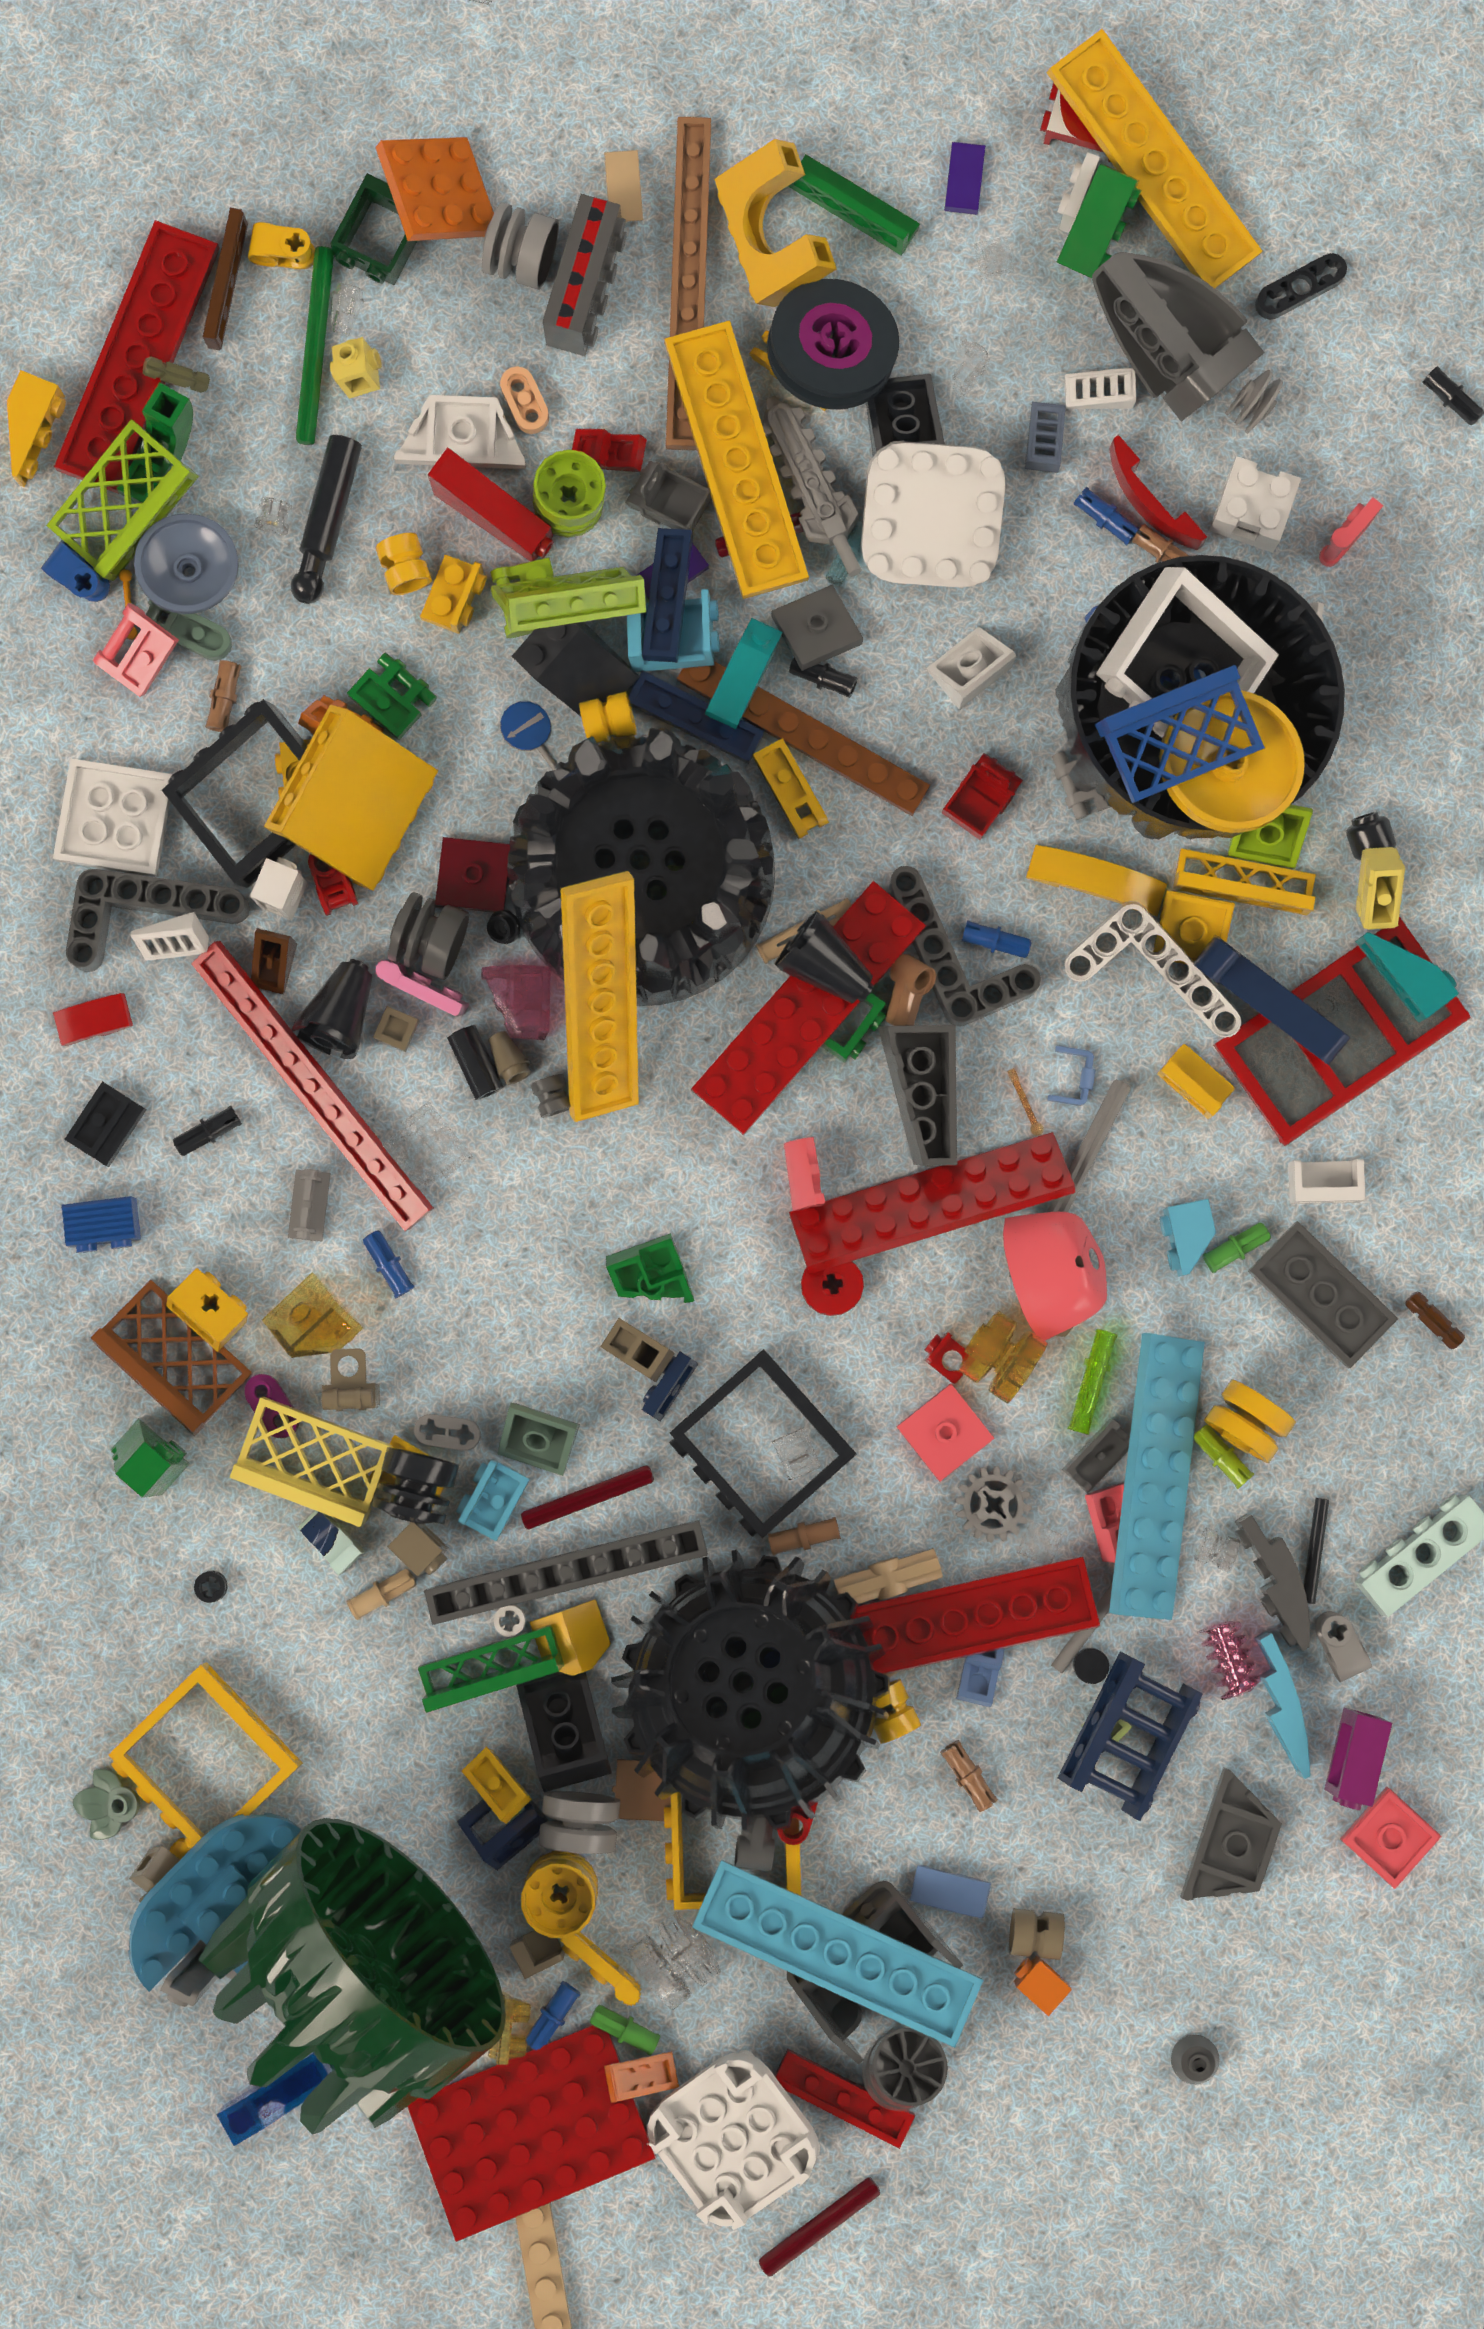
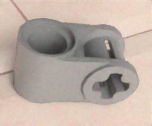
M1328 1611L1322 1613L1315 1622V1631L1337 1680L1343 1682L1372 1668L1370 1658L1359 1641L1351 1622L1336 1612ZM1331 1622L1341 1625L1336 1629L1338 1634L1336 1636L1327 1633L1332 1629Z

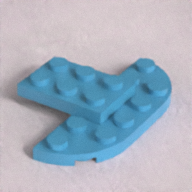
M265 1812L264 1815L244 1816L241 1814L227 1819L204 1835L145 1895L138 1905L129 1927L131 1933L128 1955L134 1973L148 1992L200 1940L206 1945L208 1944L216 1929L248 1896V1884L302 1830L300 1827L287 1818ZM248 1961L235 1968L234 1971L238 1973Z

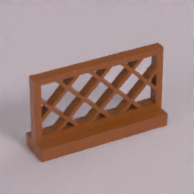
M150 1279L102 1329L99 1328L94 1333L91 1340L192 1435L196 1436L202 1430L204 1424L253 1373L224 1346L218 1352L226 1360H217V1351L212 1348L213 1360L192 1361V1342H202L205 1340L200 1336L192 1337V1330L188 1325L187 1337H167L166 1319L179 1317L174 1313H166L168 1295ZM153 1291L162 1300V1313L141 1314V1301ZM137 1306V1314H129ZM141 1319H162V1338H142ZM122 1320H137V1339H122L113 1330ZM187 1342L188 1361L167 1362V1343ZM162 1343L163 1362H146L142 1358V1344ZM128 1344H137V1352ZM213 1365V1385H193L192 1366ZM217 1365H233L242 1373L232 1384H217ZM188 1366V1386H172L167 1381V1367ZM163 1367V1376L154 1368ZM219 1389H227V1390L218 1398V1390H219ZM194 1390H213L214 1403L204 1413L193 1405ZM179 1391H188V1399Z

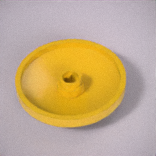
M1242 690L1241 692L1265 748L1167 789L1175 804L1192 820L1207 828L1228 833L1256 830L1279 817L1295 799L1304 775L1303 747L1291 721L1270 701L1254 693ZM1230 692L1219 696L1214 710L1232 717L1236 706ZM1211 700L1202 703V705L1209 707ZM1194 708L1187 709L1182 723L1200 730L1205 713ZM1179 713L1175 715L1174 720L1177 719ZM1211 716L1205 734L1222 741L1229 724ZM1168 725L1162 738V742L1167 744L1173 727ZM1234 727L1228 744L1239 749L1252 746L1246 731ZM1179 730L1173 747L1190 754L1197 737ZM1202 740L1196 757L1211 763L1215 761L1220 747ZM1160 749L1159 760H1161L1164 753L1162 749ZM1225 750L1223 757L1228 756L1232 753ZM1170 753L1164 771L1180 776L1183 774L1187 760ZM1193 763L1192 768H1191L1190 771H1192V770H1194V769H1196V768H1199V767H1201V766H1198V765H1196V764Z

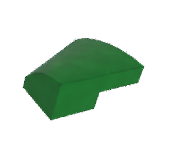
M671 1233L606 1256V1268L618 1297L635 1298L636 1296H645L649 1300L660 1301L662 1297H684V1303L694 1301L689 1281Z

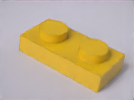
M487 1746L461 1770L500 1821L505 1824L532 1800L494 1751Z

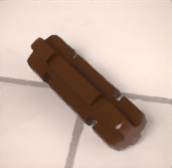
M1414 1292L1406 1300V1307L1411 1312L1418 1313V1318L1437 1337L1441 1336L1443 1338L1441 1341L1449 1349L1457 1348L1464 1341L1465 1335L1457 1327H1451L1452 1322L1433 1304L1429 1305L1427 1303L1428 1299L1421 1292Z

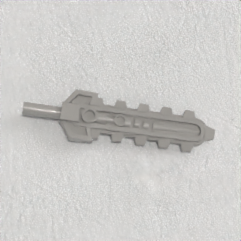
M776 396L767 398V409L764 413L765 423L762 426L765 436H771L774 445L769 448L773 458L781 457L785 464L779 469L783 479L791 478L795 485L790 490L793 499H802L805 508L800 511L802 517H798V520L808 541L830 544V546L835 545L849 576L858 575L862 569L847 539L859 520V514L849 494L844 496L842 491L834 492L832 485L836 482V478L832 470L824 471L821 465L826 461L822 449L814 450L811 445L816 439L812 428L803 429L801 422L806 417L802 408H793L790 404L781 402Z

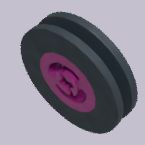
M821 279L816 282L800 285L790 291L775 311L767 339L768 360L774 375L782 386L799 400L824 409L840 410L853 408L874 398L889 380L899 351L898 328L887 306L868 289L853 282L840 279ZM831 330L834 331L832 339L829 338ZM834 349H835V350H837V351H836V354H835V358H832V355H833V352H834Z

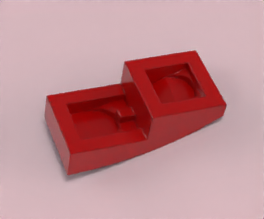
M576 429L572 450L584 452L596 460L601 469L641 472L647 439L641 434H610L605 429Z
M125 993L98 998L53 1012L61 1046L73 1045L95 1036L110 1035L133 1026Z

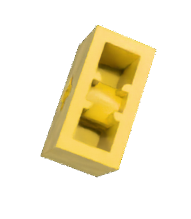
M196 1268L167 1297L166 1306L218 1352L247 1323V1307L237 1296L232 1294L229 1297L220 1289L221 1283L214 1275L207 1271L203 1273ZM213 1303L216 1304L215 1311L213 1309H209L207 1312L203 1310L204 1304L207 1306Z

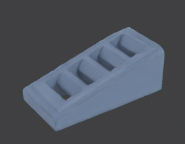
M1032 401L1025 469L1059 472L1066 405ZM1038 412L1058 414L1057 420L1038 418ZM1037 425L1056 427V432L1037 430ZM1036 437L1055 439V443L1036 442ZM1035 449L1054 451L1053 456L1035 454Z

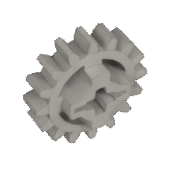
M994 1466L992 1474H988L985 1467L980 1468L981 1477L976 1478L974 1475L969 1474L967 1477L971 1484L958 1487L965 1494L964 1498H955L956 1503L963 1505V1510L958 1511L956 1515L957 1517L967 1518V1521L962 1526L965 1530L971 1527L976 1528L973 1537L978 1539L983 1533H986L987 1542L992 1543L994 1536L998 1534L999 1538L1004 1542L1007 1541V1531L1010 1530L1015 1535L1019 1534V1530L1016 1527L1018 1522L1028 1523V1520L1022 1516L1023 1511L1032 1510V1506L1024 1504L1023 1499L1030 1496V1492L1020 1491L1019 1488L1024 1483L1022 1479H1018L1015 1482L1011 1480L1013 1471L1008 1470L1004 1476H1001L998 1466ZM1000 1481L1006 1485L1000 1490H990L984 1482ZM983 1491L992 1498H1001L998 1506L1004 1517L993 1510L986 1511L985 1508L988 1506V1501ZM973 1492H975L979 1497L978 1508L972 1513L970 1500ZM1015 1496L1016 1510L1012 1517L1008 1512L1009 1501ZM990 1518L997 1519L1002 1526L988 1528L982 1526L981 1523Z

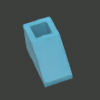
M1209 1199L1167 1207L1163 1209L1164 1216L1159 1218L1162 1234L1164 1237L1169 1236L1172 1250H1167L1168 1263L1171 1271H1177L1178 1277L1191 1273L1216 1234Z

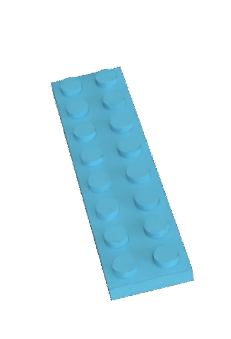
M1142 1333L1109 1613L1165 1620H1172L1205 1342Z
M721 1860L692 1925V1928L954 2048L983 1983V1979L976 1975L956 1968L943 1960L746 1870L737 1868L735 1865Z

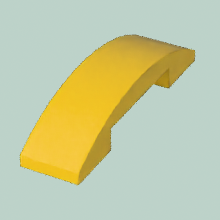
M1035 845L1026 875L1027 879L1054 887L1063 886L1120 904L1128 901L1139 902L1155 917L1158 916L1167 883L1108 861L1041 845Z

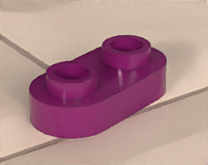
M258 1374L250 1378L246 1383L244 1390L245 1398L254 1413L260 1399L256 1394V1389L260 1385L267 1387L268 1393L265 1396L266 1398L294 1408L274 1377L267 1374ZM266 1407L262 1421L267 1431L270 1432L279 1428L274 1422L275 1417L279 1413ZM287 1415L290 1422L296 1420V1418ZM299 1423L292 1426L294 1432L297 1431ZM286 1429L271 1435L275 1438L290 1437Z

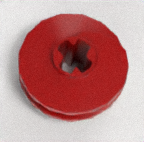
M853 1261L811 1274L808 1273L806 1267L801 1279V1291L806 1303L816 1312L827 1316L842 1315L851 1310L860 1300L864 1289L862 1272ZM833 1275L836 1281L841 1280L842 1287L837 1288L836 1294H831L827 1288L823 1289L822 1282H827V1276Z

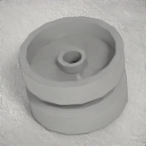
M574 1791L544 1792L542 1813L556 1820L547 1821L540 1825L539 1845L548 1849L579 1854H608L615 1852L617 1832L613 1828L602 1824H609L619 1819L620 1799L601 1794Z

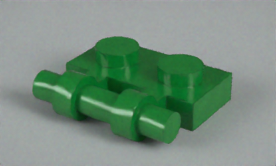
M385 652L377 661L385 669L380 677L369 668L347 692V695L400 740L422 716L421 712L413 704L420 699L430 707L436 701L437 696L429 690V685L423 679L417 680L406 670V665L400 659L394 660ZM398 680L408 691L401 696L390 686L393 681Z

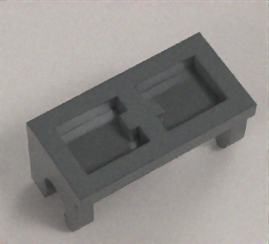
M1109 1419L1062 1470L1088 1494L1128 1452L1130 1435L1121 1429V1425L1115 1419Z

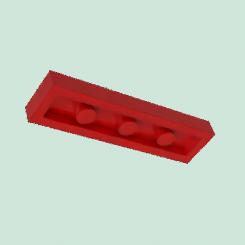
M787 2049L774 2075L785 2091L899 2149L915 2118V2113L910 2110L894 2111L884 2108L872 2099L865 2087L790 2049Z

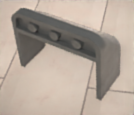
M880 1881L872 1885L842 1914L932 1956L939 1951L958 1969L963 1966L932 1926L888 1881ZM787 1971L788 1983L828 2038L859 2065L864 2059L847 2038L859 2026L862 2019V2010L858 2003Z

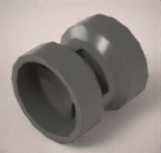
M563 1074L552 1075L531 1084L533 1094L540 1101L538 1109L541 1118L568 1111L571 1107L569 1096L566 1095L564 1089L566 1081Z

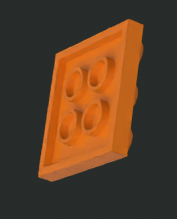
M467 137L381 140L375 148L408 241L485 237L494 212Z

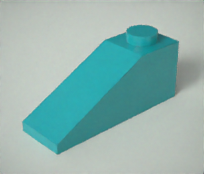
M751 618L708 705L705 715L734 729L737 728L775 654L783 632Z
M1369 932L1355 941L1418 1023L1430 1017L1459 994L1455 988L1457 983L1452 975L1446 970L1442 971L1437 965Z

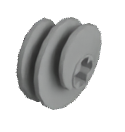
M1270 370L1263 372L1255 380H1250L1225 412L1226 415H1229L1241 404L1244 406L1234 422L1236 425L1253 413L1254 416L1245 430L1247 434L1260 421L1265 419L1277 404L1275 399L1282 388L1283 381L1278 378L1269 384L1273 372Z

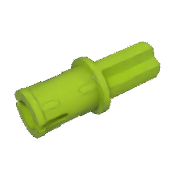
M1209 1425L1203 1426L1194 1434L1195 1442L1214 1461L1212 1466H1218L1237 1489L1254 1475L1234 1454L1233 1450L1235 1448L1233 1446L1229 1448Z

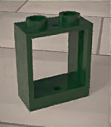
M367 173L330 245L334 257H336L335 260L348 269H353L355 266L365 271L366 276L377 283L383 284L386 281L395 285L417 241H408L406 235H404L389 266L349 248L372 202L398 214L388 183Z

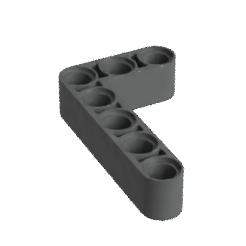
M901 866L893 872L889 883L891 896L908 911L919 907L928 913V920L923 922L926 927L913 941V946L920 961L933 968L936 972L933 991L949 1023L959 1027L965 1026L1034 995L1040 986L1041 977L1035 967L1027 964L1016 966L969 986L921 875L911 866ZM903 876L909 877L914 882L915 887L908 892L901 891L896 886V880ZM927 939H936L941 943L942 951L934 955L929 954L924 949V942ZM941 970H950L954 973L956 982L951 986H945L939 982L937 975ZM1019 974L1028 975L1033 983L1032 988L1029 990L1018 988L1015 984V976ZM990 987L997 989L1001 994V1001L996 1004L988 1003L984 999L983 991ZM956 1001L965 1002L970 1009L969 1015L962 1018L957 1017L952 1012V1004Z
M88 869L82 872L77 880L66 946V957L73 966L84 972H93L102 965L112 907L172 916H182L195 912L198 919L238 924L248 917L250 906L247 899L238 890L233 888ZM95 880H102V890L96 895H90V884ZM130 884L137 885L136 895L128 900L123 899L122 893L124 888ZM163 889H170L172 895L170 900L165 904H157V894ZM204 894L206 896L205 904L199 909H192L190 901L193 896ZM239 899L240 906L235 913L227 914L224 912V906L228 900ZM90 913H96L98 916L96 925L90 929H85L83 926L84 918ZM84 947H91V958L87 962L80 963L78 961L79 951Z

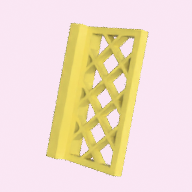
M262 1396L259 1399L238 1461L234 1464L229 1478L361 1527L367 1522L371 1512L370 1507L377 1491V1484L380 1482L383 1474L382 1465L387 1447H392L393 1445ZM266 1407L279 1413L284 1423L283 1426L270 1432L267 1431L262 1421ZM287 1415L296 1418V1420L290 1422ZM304 1421L311 1424L317 1437L300 1445L292 1426ZM259 1428L262 1435L255 1438ZM320 1428L328 1430L329 1432L322 1434ZM286 1429L295 1448L278 1455L270 1436ZM336 1433L344 1436L350 1450L333 1457L324 1438ZM264 1439L273 1458L264 1462L249 1458L252 1445ZM352 1440L360 1442L362 1444L355 1447ZM319 1441L327 1460L311 1467L302 1448ZM366 1446L382 1451L378 1463L368 1469H365L357 1452ZM297 1451L305 1470L294 1475L286 1472L280 1458ZM352 1454L360 1472L343 1479L335 1461ZM272 1462H275L277 1468L272 1467V1466L267 1465V1464H270V1463H272ZM330 1464L337 1483L325 1487L318 1484L313 1471ZM375 1470L372 1480H370L368 1473ZM307 1474L310 1481L302 1478L301 1476ZM362 1476L368 1488L364 1501L352 1497L345 1483ZM340 1486L343 1493L333 1489Z

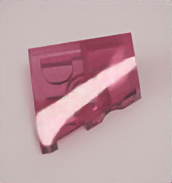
M535 965L482 967V980H486L494 996L492 1001L496 1009L504 1017V1026L510 1038L544 1041L549 1033L551 968L549 966Z

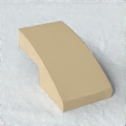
M638 150L604 152L608 201L620 204L621 217L626 219V222L643 220Z

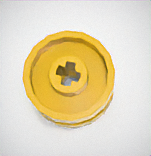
M1231 1379L1221 1395L1224 1401L1236 1412L1222 1405H1213L1204 1421L1236 1448L1247 1454L1249 1453L1265 1463H1270L1279 1448L1275 1440L1265 1433L1264 1430L1277 1437H1287L1296 1421L1263 1395L1243 1383Z

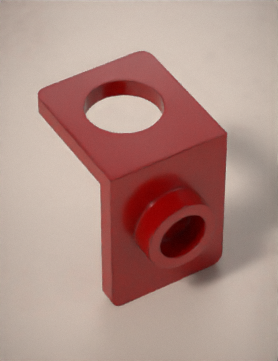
M949 1332L945 1333L943 1337L936 1334L924 1349L928 1353L924 1361L951 1383L956 1384L975 1361V1356L952 1339V1334ZM951 1350L960 1353L963 1360L961 1367L956 1371H949L942 1364L943 1355Z

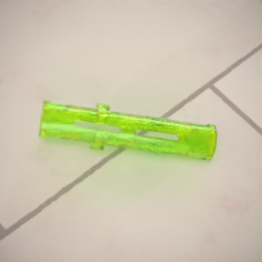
M1096 1329L1089 1358L1084 1360L1083 1365H1086L1071 1421L1067 1428L1086 1435L1090 1434V1427L1106 1372H1110L1112 1367L1109 1365L1115 1340L1118 1337L1117 1334L1101 1329Z

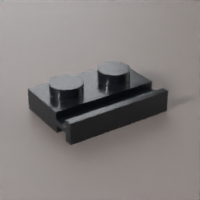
M102 1081L64 1140L106 1167H110L147 1109Z

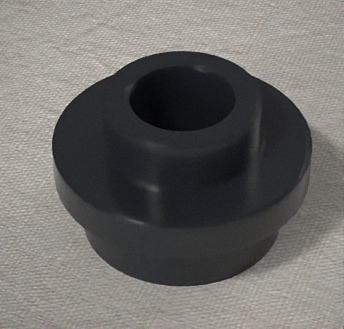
M499 910L491 915L487 923V932L493 941L509 944L519 937L520 923L511 911Z

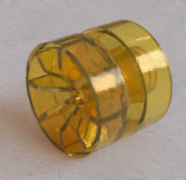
M997 1310L987 1324H981L964 1350L966 1356L957 1371L978 1383L994 1367L993 1372L995 1374L989 1384L988 1391L1008 1404L1037 1365L1048 1342L1028 1330L1014 1344L1010 1340L1016 1330L1017 1322L1000 1310Z

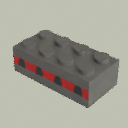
M585 194L580 195L542 321L546 346L581 356L586 355L588 346L594 347L599 329L595 326L597 315H604L608 301V295H605L607 283L613 284L617 272V264L614 263L616 252L622 253L627 237V232H624L626 219L621 217L620 204Z

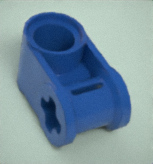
M62 540L41 567L52 579L65 586L80 598L99 602L104 600L109 594V580L99 575L92 565ZM88 580H89L90 584H92L91 589H90L89 585L87 584Z

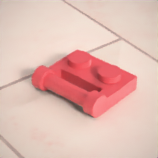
M1374 497L1366 506L1359 503L1348 515L1347 520L1342 526L1333 532L1330 544L1321 550L1319 554L1320 562L1328 567L1337 564L1369 527L1383 505Z
M128 603L122 612L124 617L103 651L99 650L93 661L101 669L141 697L146 694L179 639L149 618L138 606ZM137 625L141 628V631L121 663L118 664L114 658L133 627Z

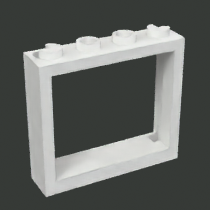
M1165 567L1096 673L1106 682L1105 688L1113 695L1120 698L1123 697L1130 704L1129 708L1152 699L1124 673L1174 595L1244 658L1237 669L1241 677L1237 682L1242 691L1254 693L1279 654L1186 568ZM1158 721L1154 723L1153 731L1163 738L1168 724Z

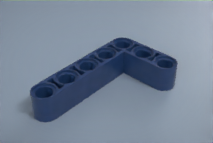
M1217 935L1213 936L1193 963L1205 975L1216 983L1224 985L1328 1065H1330L1351 1038Z

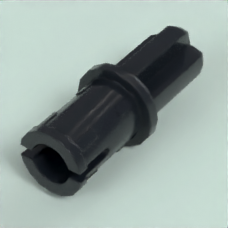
M1438 366L1422 382L1444 402V407L1448 405L1467 424L1474 425L1483 416V409L1462 391L1464 386H1458Z
M793 658L789 667L791 674L816 683L818 689L821 690L823 687L848 698L852 696L858 680L855 676L831 668L829 663H826L824 666L816 664L802 671L795 658Z
M230 1105L227 1109L205 1121L203 1118L200 1119V1124L175 1137L173 1143L179 1154L185 1156L210 1141L215 1143V1138L242 1125Z

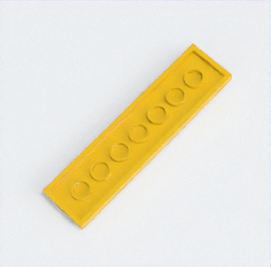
M1103 29L1099 30L1048 69L1046 72L1116 170L1139 180L1136 187L1142 190L1138 198L1139 202L1193 275L1201 278L1213 288H1217L1263 252Z
M730 320L665 338L664 344L742 598H750L808 581L809 575Z
M629 871L561 888L569 1102L571 1105L569 1111L574 1122L639 1104L634 878Z

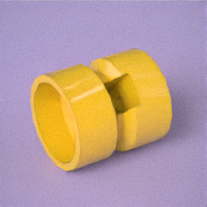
M416 533L397 534L382 540L376 545L375 548L380 564L383 568L388 569L384 576L390 594H408L425 588L432 582L426 561L419 559L423 552Z
M626 691L609 695L604 703L598 698L579 703L587 739L592 736L599 743L602 741L609 742L611 735L615 737L629 736L631 734L637 735L634 715Z
M901 1679L891 1681L890 1693L876 1701V1707L885 1710L884 1707L890 1704L894 1708V1710L888 1712L887 1720L879 1718L875 1720L874 1730L881 1744L902 1737L921 1726L914 1707L906 1704L909 1696Z

